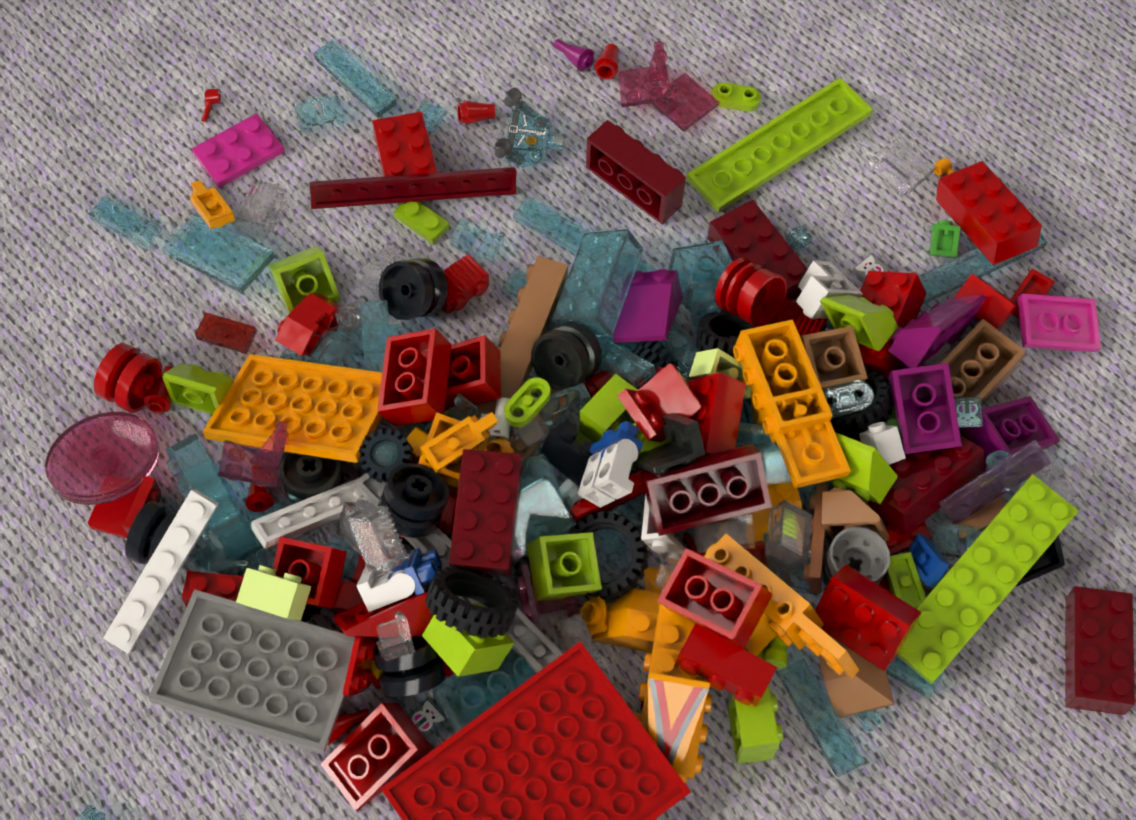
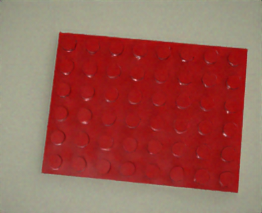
M581 641L381 788L402 820H655L691 793Z

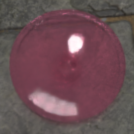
M105 412L87 417L66 429L52 444L45 462L47 478L59 496L73 503L96 505L117 500L137 489L141 485L144 476L149 477L159 458L158 439L147 421L131 413Z

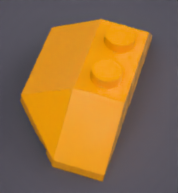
M636 588L631 589L607 607L605 624L608 629L605 632L594 635L593 641L652 653L660 606L657 600L661 593Z

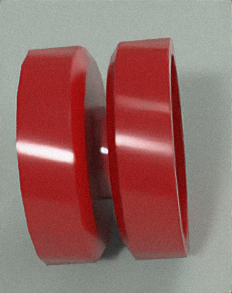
M127 343L116 344L108 351L97 369L94 379V392L96 396L108 402H115L118 407L128 412H138L145 406V396L161 378V361L149 354L141 353L139 349Z

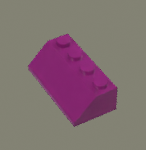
M976 295L947 299L940 305L936 303L929 312L924 311L917 320H910L905 328L899 327L891 338L894 342L888 351L910 368L922 366L961 338L987 297Z

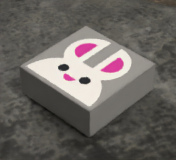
M872 254L868 255L852 270V274L861 282H864L868 271L890 272Z

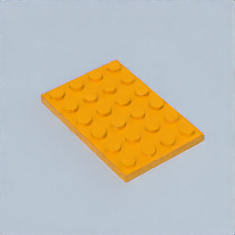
M249 354L202 432L205 439L358 463L359 457L362 456L359 453L360 447H366L362 443L363 440L366 439L368 441L371 438L369 434L374 433L382 418V415L377 412L382 372Z

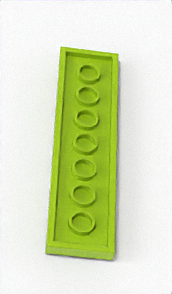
M840 77L688 172L686 180L717 213H720L870 117L873 109Z
M1032 474L918 606L917 610L922 612L900 650L898 657L932 684L1079 510Z

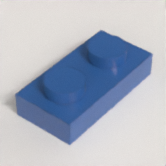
M918 533L906 553L911 552L918 575L925 585L935 588L940 579L945 576L950 564L927 536Z

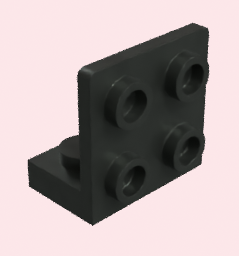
M675 413L663 416L665 423L663 433L669 443L638 454L637 460L632 464L655 475L669 472L671 470L670 467L678 464L689 465L696 462V458L706 455L698 421Z

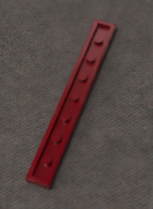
M515 167L312 181L309 182L311 209L510 195L516 194L517 171Z

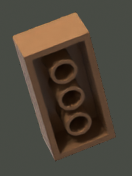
M984 319L940 363L949 364L956 414L957 406L962 402H965V414H970L969 402L976 404L979 409L1019 367L1026 353L1023 348Z

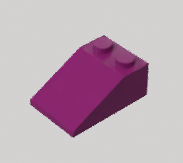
M659 269L652 272L636 270L626 273L619 290L613 333L614 343L662 341L667 339L683 299L677 270Z
M943 363L891 371L888 377L904 454L961 447L949 364Z
M1031 396L979 409L975 416L980 420L981 425L959 427L965 438L984 449L985 468L988 473L1007 468L1060 441Z

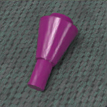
M560 39L555 40L553 47L564 53L580 72L592 66L594 62V52L592 49L568 45Z

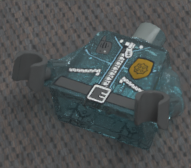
M511 88L507 92L508 96L504 99V104L508 107L515 106V109H512L507 137L500 138L495 143V146L498 147L495 155L498 158L505 156V162L514 163L521 168H526L539 162H546L548 149L563 150L564 136L551 134V121L535 111L524 100L520 101L522 94L519 89Z

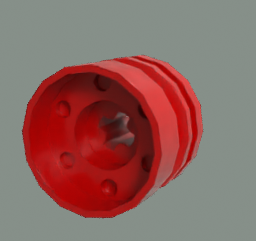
M738 258L729 264L719 278L715 300L718 307L734 316H739L743 321L755 327L765 326L778 315L783 306L787 293L786 280L781 275L769 269H763L759 264L753 263L747 258Z

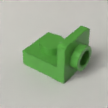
M938 220L937 224L934 223L930 226L929 256L956 258L960 226H953L952 221Z

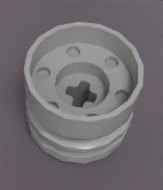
M852 527L842 530L834 537L823 560L822 580L825 587L827 588L831 578L845 564L879 585L890 564V551L886 542L876 532L867 528Z

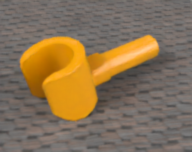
M948 158L935 162L936 165L932 167L937 176L955 172Z

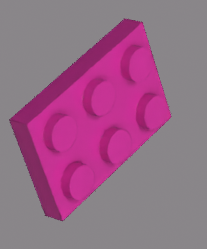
M256 113L193 147L192 152L218 188L284 153V148Z
M1023 293L1018 297L1022 347L1097 352L1101 349L1096 299Z

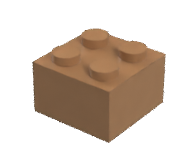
M853 326L801 336V341L810 358L823 393L854 388L868 379Z

